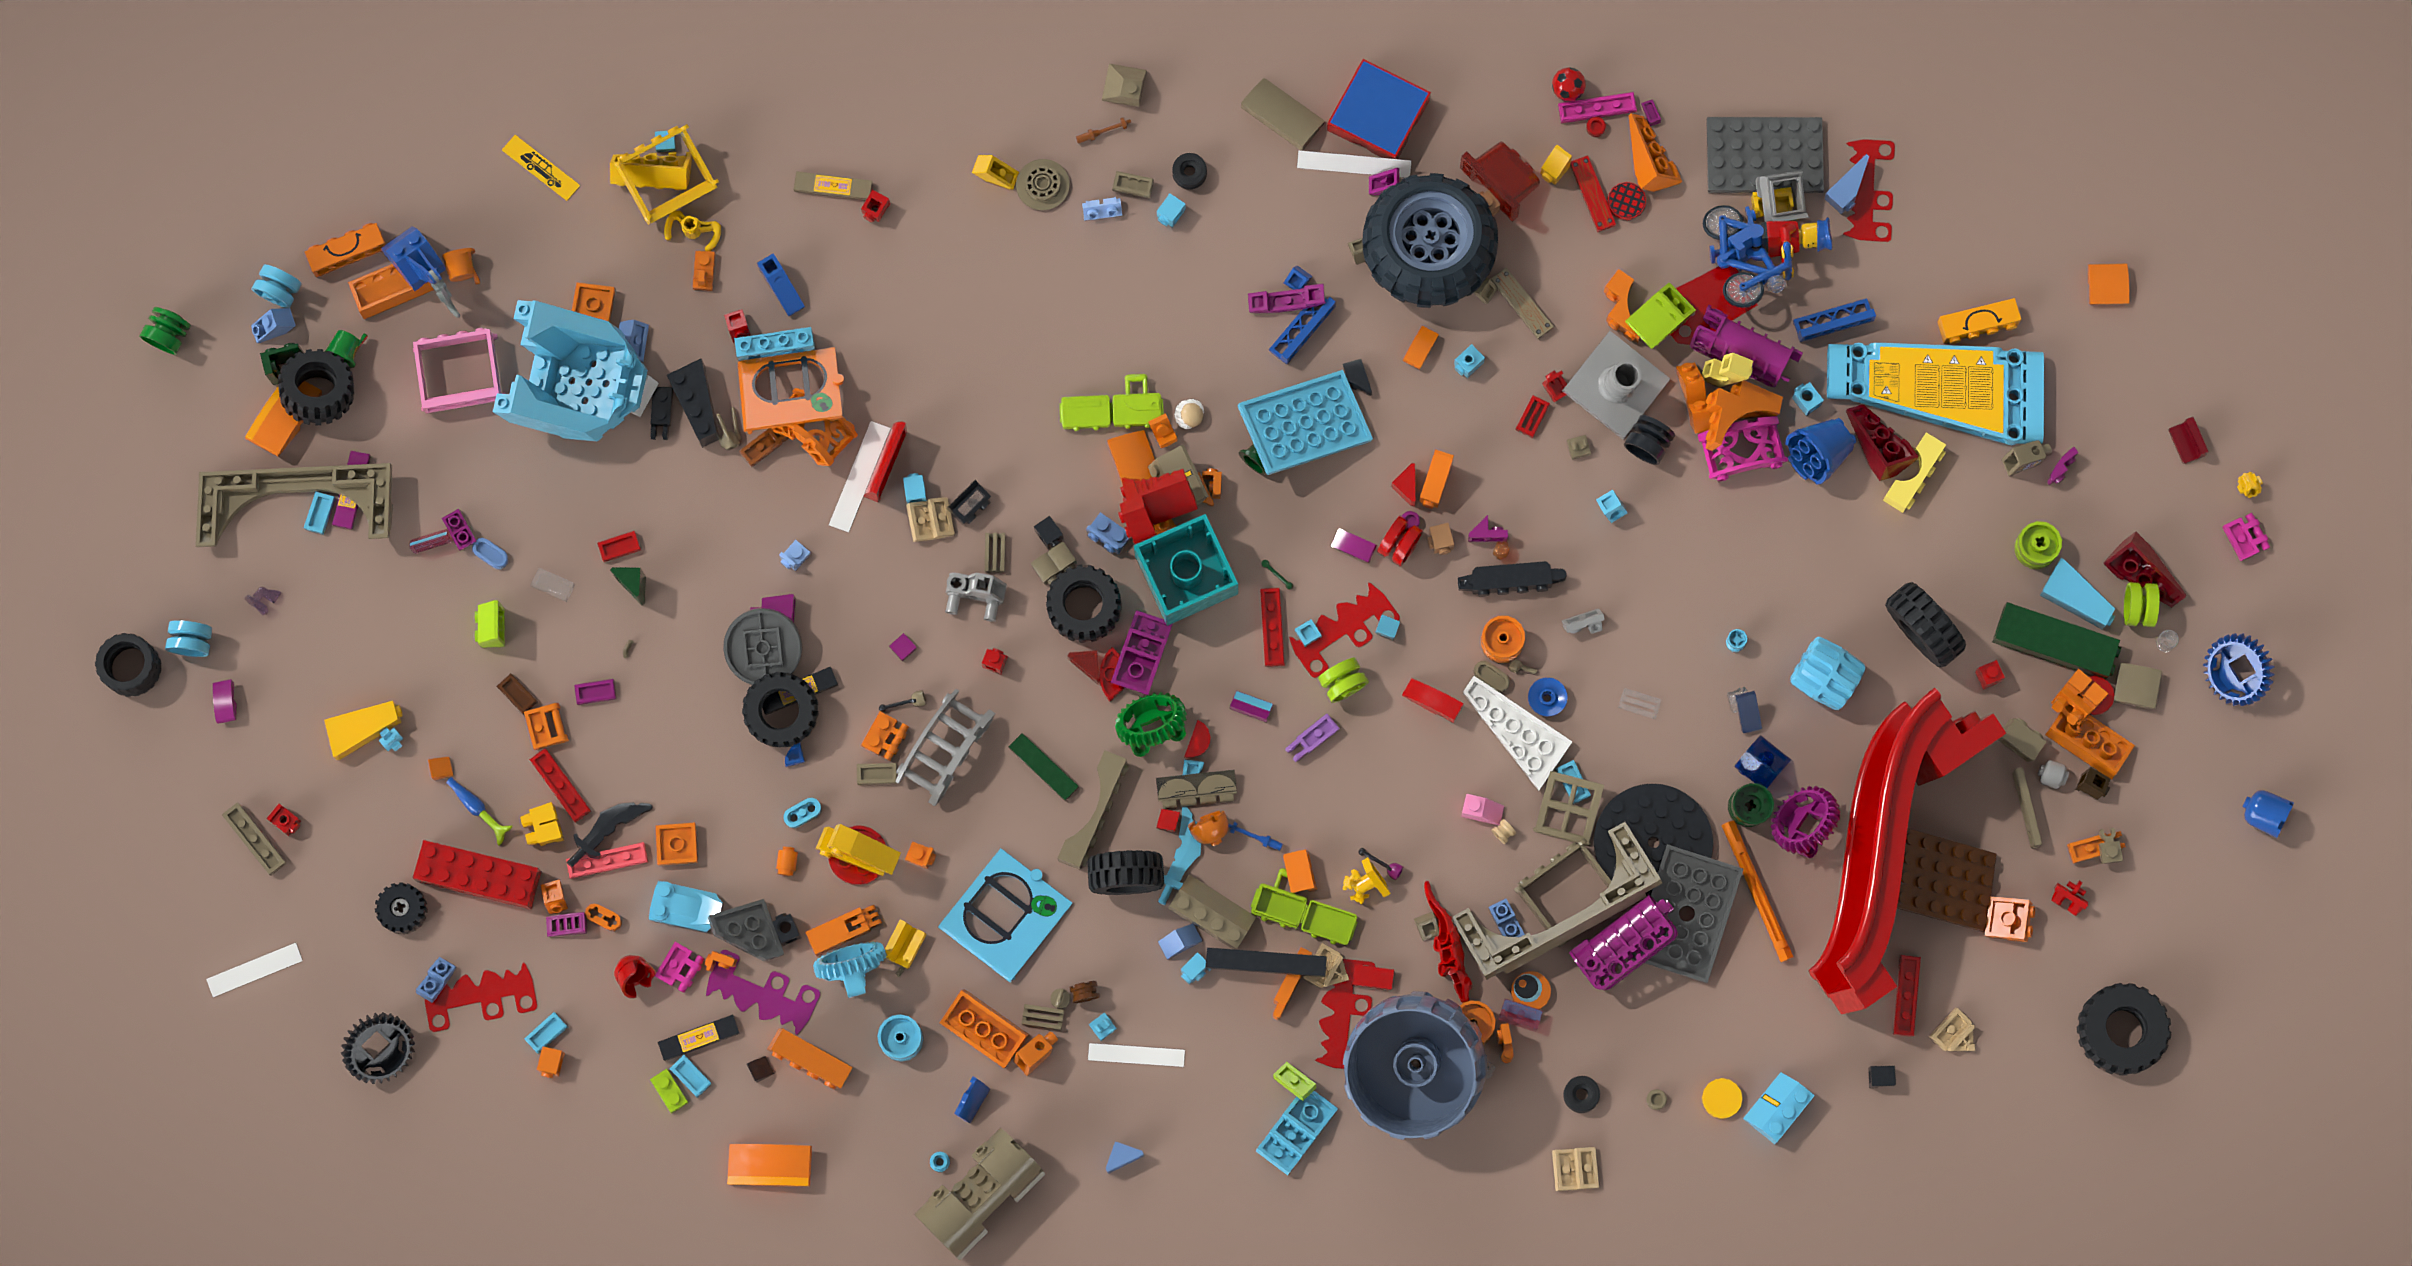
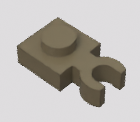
M2114 828L2110 829V836L2104 834V829L2099 831L2100 838L2104 840V843L2099 844L2102 864L2123 861L2120 841H2114L2113 839L2116 835Z

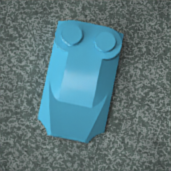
M658 881L650 906L649 920L708 933L711 926L707 917L721 912L723 902L716 893Z

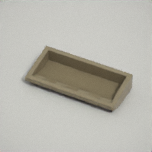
M1265 78L1241 102L1243 110L1301 151L1306 148L1325 123L1322 118Z

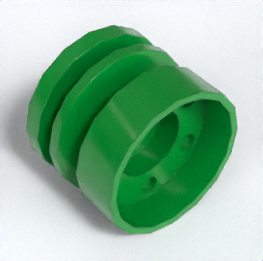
M154 307L152 313L156 316L150 315L148 319L155 325H144L139 337L159 350L176 355L182 345L176 336L186 337L187 334L183 330H189L191 325L180 315L170 310Z

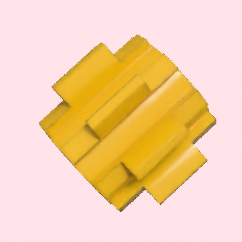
M2249 472L2244 473L2238 478L2239 485L2237 488L2240 494L2244 493L2245 497L2251 498L2261 493V484L2263 482L2260 476Z

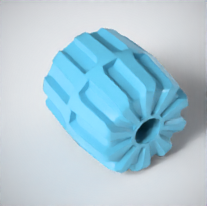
M1816 637L1809 644L1806 652L1802 654L1801 661L1795 666L1790 682L1813 700L1834 710H1839L1846 704L1858 686L1865 671V664L1844 648L1822 637Z

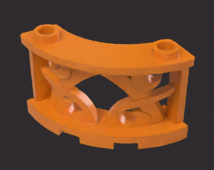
M795 388L790 398L805 396L804 389ZM844 417L823 420L825 432L818 429L807 432L804 429L805 423L772 428L774 433L784 435L791 440L796 438L802 442L803 445L801 447L809 453L817 465L831 466L836 456L853 438L858 436L854 430V425ZM836 429H839V431L844 436L839 443L832 438L840 437V434L836 432ZM813 436H819V441ZM829 444H831L834 448L828 453L827 450Z

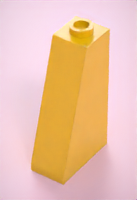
M389 701L324 719L333 757L336 760H341L379 737L380 732L386 727L390 730L401 723L400 717L403 716L400 705H397L394 701Z

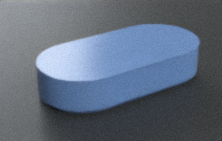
M479 538L476 540L477 542L473 543L472 550L474 554L491 567L502 569L508 564L509 558L506 552L488 539Z

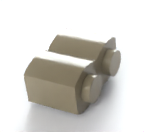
M1061 542L1047 553L1035 559L1031 565L1044 585L1055 581L1057 579L1056 576L1060 572H1066L1067 568L1075 569L1077 561L1065 543Z

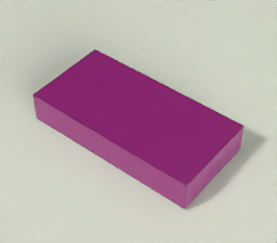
M614 679L574 685L577 705L617 699Z

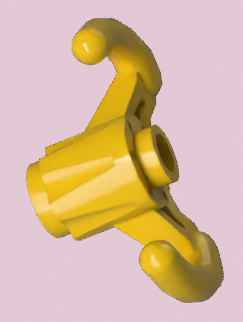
M680 210L672 212L665 222L664 236L666 240H671L672 238L671 228L675 220L681 224L685 237L689 239H696L701 233L713 231V238L705 247V251H712L721 236V225L718 222H702L696 217L685 216Z

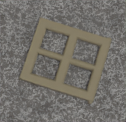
M1550 771L1538 820L1533 831L1576 843L1585 838L1587 842L1584 845H1591L1590 838L1604 785ZM1555 781L1573 785L1568 804L1551 799ZM1578 786L1594 790L1590 809L1573 805ZM1549 807L1566 811L1561 830L1544 826ZM1571 813L1588 817L1583 836L1566 832Z

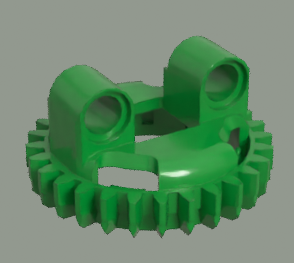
M1154 692L1153 695H1146L1143 698L1139 696L1138 700H1132L1131 704H1126V708H1122L1121 713L1117 714L1118 718L1115 720L1116 733L1121 742H1125V745H1130L1135 756L1142 757L1148 754L1150 746L1154 747L1163 744L1170 739L1176 742L1184 739L1186 736L1184 721L1187 720V712L1184 704L1175 695H1170L1169 693L1164 695L1162 692L1156 695ZM1157 704L1166 707L1170 705L1172 711L1158 710ZM1134 716L1136 721L1128 729L1126 726V722L1129 723L1131 718ZM1160 719L1162 720L1163 725L1147 732L1143 731V726Z

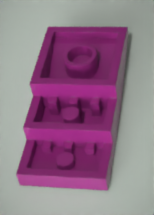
M1136 610L1111 683L1148 695L1173 624L1167 626L1164 619Z

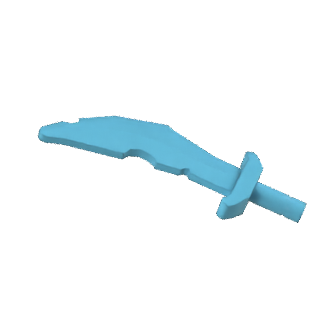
M1182 807L1179 832L1182 844L1176 849L1175 861H1173L1167 875H1164V884L1166 886L1158 901L1162 905L1166 904L1173 888L1180 890L1183 885L1180 881L1184 873L1195 859L1201 856V843H1198L1193 838L1188 828V825L1193 822V815L1188 807Z

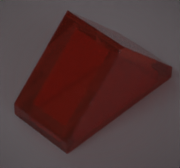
M1097 650L1070 652L1067 655V659L1096 684L1100 682Z

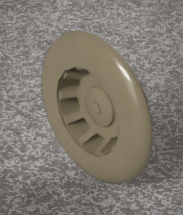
M1038 159L1028 163L1021 169L1016 180V190L1019 198L1024 204L1036 210H1049L1061 204L1066 198L1070 186L1069 177L1065 169L1057 162L1048 159Z

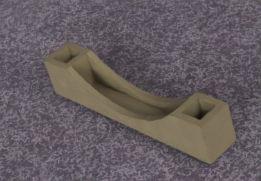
M1104 750L1097 766L1100 778V796L1096 810L1083 829L1065 840L1058 856L1059 862L1081 870L1082 866L1085 867L1090 857L1087 855L1090 848L1093 849L1098 838L1095 835L1098 830H1102L1105 819H1103L1105 812L1109 813L1113 805V801H1111L1113 794L1117 795L1121 783L1118 782L1121 776L1125 777L1129 768L1126 765L1127 759Z

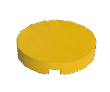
M1724 1078L1715 1079L1708 1083L1703 1090L1702 1103L1708 1114L1715 1118L1725 1119L1733 1116L1740 1109L1742 1093L1733 1081Z

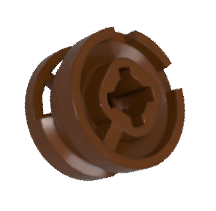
M1097 981L1075 984V987H1069L1070 992L1073 993V1003L1088 1002L1100 997V994L1096 993Z

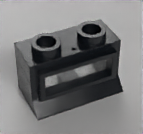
M975 479L946 509L961 524L965 522L970 524L977 517L975 512L979 508L984 510L991 503L988 500L991 495Z

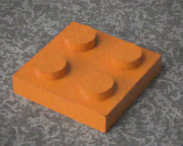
M576 282L572 311L610 322L615 287Z
M695 822L655 825L658 866L698 863Z

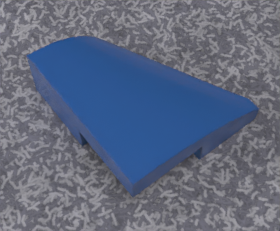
M974 1076L970 1080V1087L963 1094L954 1113L969 1124L990 1091L987 1085Z

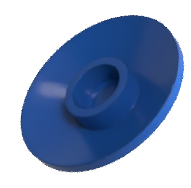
M1548 677L1541 678L1530 687L1528 702L1532 710L1537 714L1546 717L1559 714L1566 706L1567 691L1560 681ZM1548 695L1551 697V700L1546 702L1543 697Z

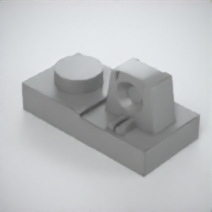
M1598 608L1562 620V624L1567 633H1577L1582 630L1581 628L1587 626L1591 634L1602 631L1601 621L1605 619L1603 613Z

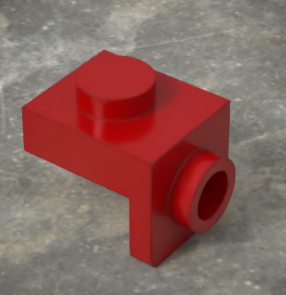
M1555 370L1545 376L1546 380L1542 382L1553 402L1566 396L1562 392L1567 385L1562 377V374H1564L1562 370L1558 373Z

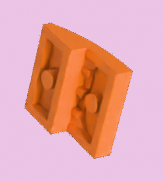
M2127 263L2088 264L2089 304L2129 303Z

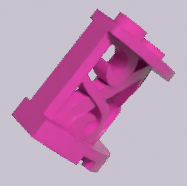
M1778 416L1761 417L1753 422L1744 420L1732 423V427H1729L1723 438L1722 445L1716 448L1718 452L1713 454V451L1706 449V435L1708 431L1698 434L1699 442H1702L1710 472L1709 478L1717 479L1720 482L1729 479L1728 476L1744 471L1771 467V469L1782 467V464L1788 461V457L1784 455L1777 429L1779 424ZM1752 431L1757 432L1756 437H1760V439L1753 438L1750 433ZM1739 433H1743L1750 442L1758 444L1756 450L1748 459L1730 451L1736 445ZM1731 437L1733 439V442L1727 447H1725L1724 445L1728 444V442L1725 441V438ZM1765 445L1772 446L1774 458H1769L1767 456V452L1772 453V450L1768 447H1765ZM1723 455L1724 457L1719 465L1725 462L1727 467L1718 471L1715 458ZM1734 462L1741 464L1733 467Z

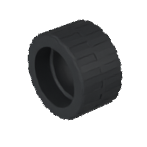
M127 633L116 634L110 639L108 638L100 646L96 654V673L100 680L117 694L125 695L126 697L140 696V694H145L149 689L153 688L154 684L158 681L161 673V659H159V654L154 647L140 636ZM131 648L139 649L145 658L141 673L133 680L127 682L116 680L112 673V665L115 658L124 650Z

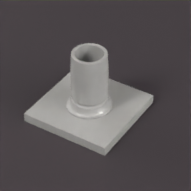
M1609 331L1562 392L1623 440L1636 424L1640 415H1643L1669 382L1670 378L1613 332Z

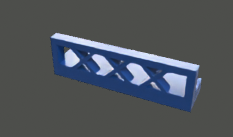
M1329 297L1328 299L1325 298V304L1319 310L1314 311V307H1311L1312 311H1308L1310 308L1302 309L1269 348V351L1287 365L1334 310L1336 301ZM1312 314V319L1307 325H1302L1301 318L1304 315ZM1300 329V333L1295 339H1289V332L1291 330ZM1288 343V347L1282 354L1276 350L1279 344Z
M1866 298L1793 319L1799 341L1803 342L1873 322L1876 314L1874 309L1870 308ZM1857 306H1865L1866 311L1854 313ZM1840 311L1849 314L1847 317L1835 318L1837 312ZM1822 316L1831 319V321L1826 323H1816L1819 317ZM1805 321L1812 324V327L1800 329L1799 323Z

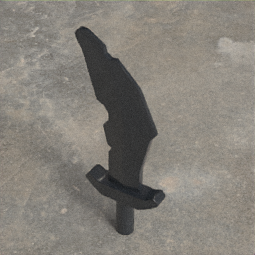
M634 802L622 803L600 812V816L592 830L583 840L578 837V834L573 835L579 850L567 861V864L573 867L585 854L590 858L600 859L601 854L596 852L595 849L604 840V837L615 832L618 824H627L643 813L652 810V805L648 803L635 805Z

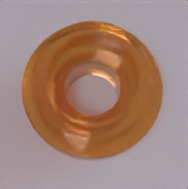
M1498 541L1495 545L1493 555L1498 560L1508 556L1510 551L1508 542Z

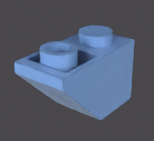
M290 308L270 309L251 325L256 343L284 335L296 326Z

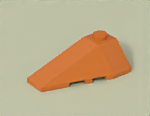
M1631 113L1629 115L1634 170L1638 185L1641 189L1655 192L1680 184L1682 180L1673 161L1669 162L1664 155L1666 150L1655 141L1656 134L1645 117Z

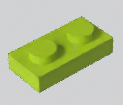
M1288 1062L1273 1074V1078L1302 1101L1317 1088L1316 1083Z
M668 1069L650 1079L671 1114L689 1103Z

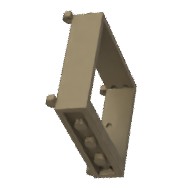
M1585 838L1578 844L1575 842L1570 844L1566 848V853L1555 855L1550 859L1551 863L1548 866L1544 867L1542 865L1534 871L1535 875L1530 879L1525 877L1518 883L1519 886L1514 889L1545 930L1552 926L1525 892V889L1575 852L1580 850L1607 888L1611 883L1609 877L1584 844L1587 842ZM1569 939V940H1567L1566 942H1564V943L1558 945V947L1560 948L1561 946H1563L1565 943H1567V942L1570 941L1571 939Z

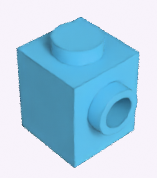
M1471 344L1455 359L1454 368L1461 376L1464 374L1468 378L1484 364L1485 357Z

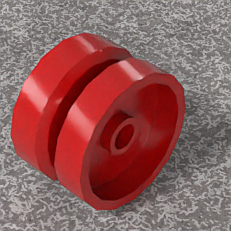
M1398 516L1391 525L1377 550L1384 557L1391 555L1394 551L1392 562L1400 567L1413 553L1423 533V529L1416 525L1411 526L1406 532L1409 523L1402 516Z

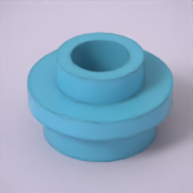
M936 1152L930 1158V1166L936 1172H943L950 1165V1159L944 1152ZM939 1158L944 1160V1163L941 1166H938L936 1164V1161Z

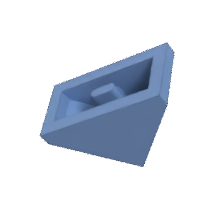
M1190 924L1174 930L1158 941L1168 960L1202 942V939L1194 924Z
M1115 1142L1106 1171L1109 1174L1144 1157V1154L1141 1150Z

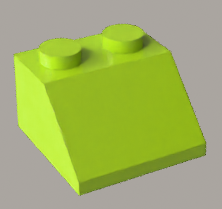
M498 600L478 605V611H475V623H478V630H475V642H478L481 648L505 647V608Z

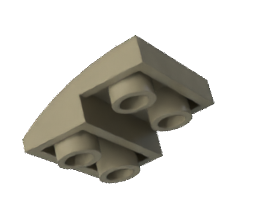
M2120 663L2114 702L2135 705L2140 708L2156 709L2162 671L2139 665Z

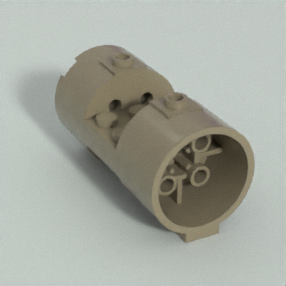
M999 1128L975 1150L971 1156L978 1164L971 1168L967 1175L953 1186L951 1191L942 1185L932 1193L928 1201L914 1214L959 1260L988 1233L982 1223L1008 1196L1018 1202L1045 1175V1172L1034 1159L1002 1128Z

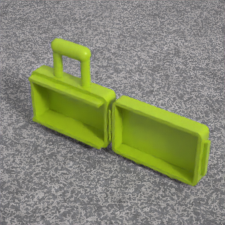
M1128 374L1125 376L1126 394L1113 395V403H1110L1108 395L1062 397L1061 403H1059L1060 423H1062L1063 429H1074L1075 431L1084 428H1093L1094 430L1108 428L1111 426V421H1113L1115 427L1130 429L1133 426H1145L1150 428L1148 421L1164 414L1163 399H1161L1160 393H1148V376L1146 374ZM1130 382H1143V394H1130Z
M1285 868L1279 869L1274 887L1262 883L1259 889H1256L1251 904V914L1261 917L1263 922L1270 920L1279 923L1282 928L1288 926L1297 929L1299 924L1302 923L1301 930L1303 932L1311 934L1312 938L1321 937L1330 940L1332 945L1338 943L1347 946L1349 941H1352L1358 923L1356 922L1357 915L1311 900L1308 906L1306 905L1307 899L1305 897L1279 889L1282 876L1287 877Z

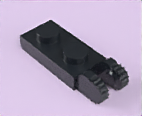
M657 387L652 395L651 440H656L657 426H663V440H668L672 414V387Z

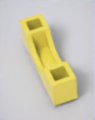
M1926 432L1915 449L1916 454L1919 456L1917 459L1919 462L1918 475L1907 481L1895 480L1883 501L1902 513L1906 508L1910 510L1915 502L1913 496L1916 492L1920 494L1926 485L1923 482L1925 477H1931L1936 469L1933 466L1936 460L1940 462L1946 452L1943 449L1946 444Z

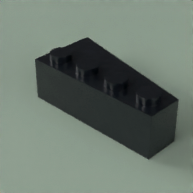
M702 358L667 374V377L703 448L720 438L706 368Z

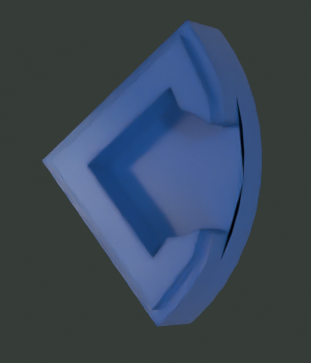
M801 743L793 745L785 757L786 767L805 762Z

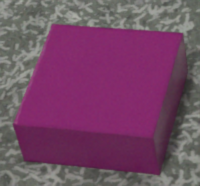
M904 633L889 645V648L902 662L917 649Z

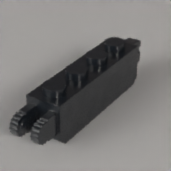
M1547 561L1475 567L1471 575L1458 577L1457 584L1458 591H1473V594H1478L1479 597L1489 596L1490 593L1507 595L1510 591H1517V593L1522 594L1534 589L1537 592L1548 591V588L1552 587V584L1565 581L1567 573L1565 569H1551V565Z

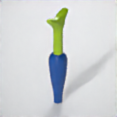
M452 777L449 778L446 783L453 789L472 815L480 816L494 830L497 844L500 846L504 840L505 833L510 831L513 826L499 825L485 811V805L478 797L457 783Z

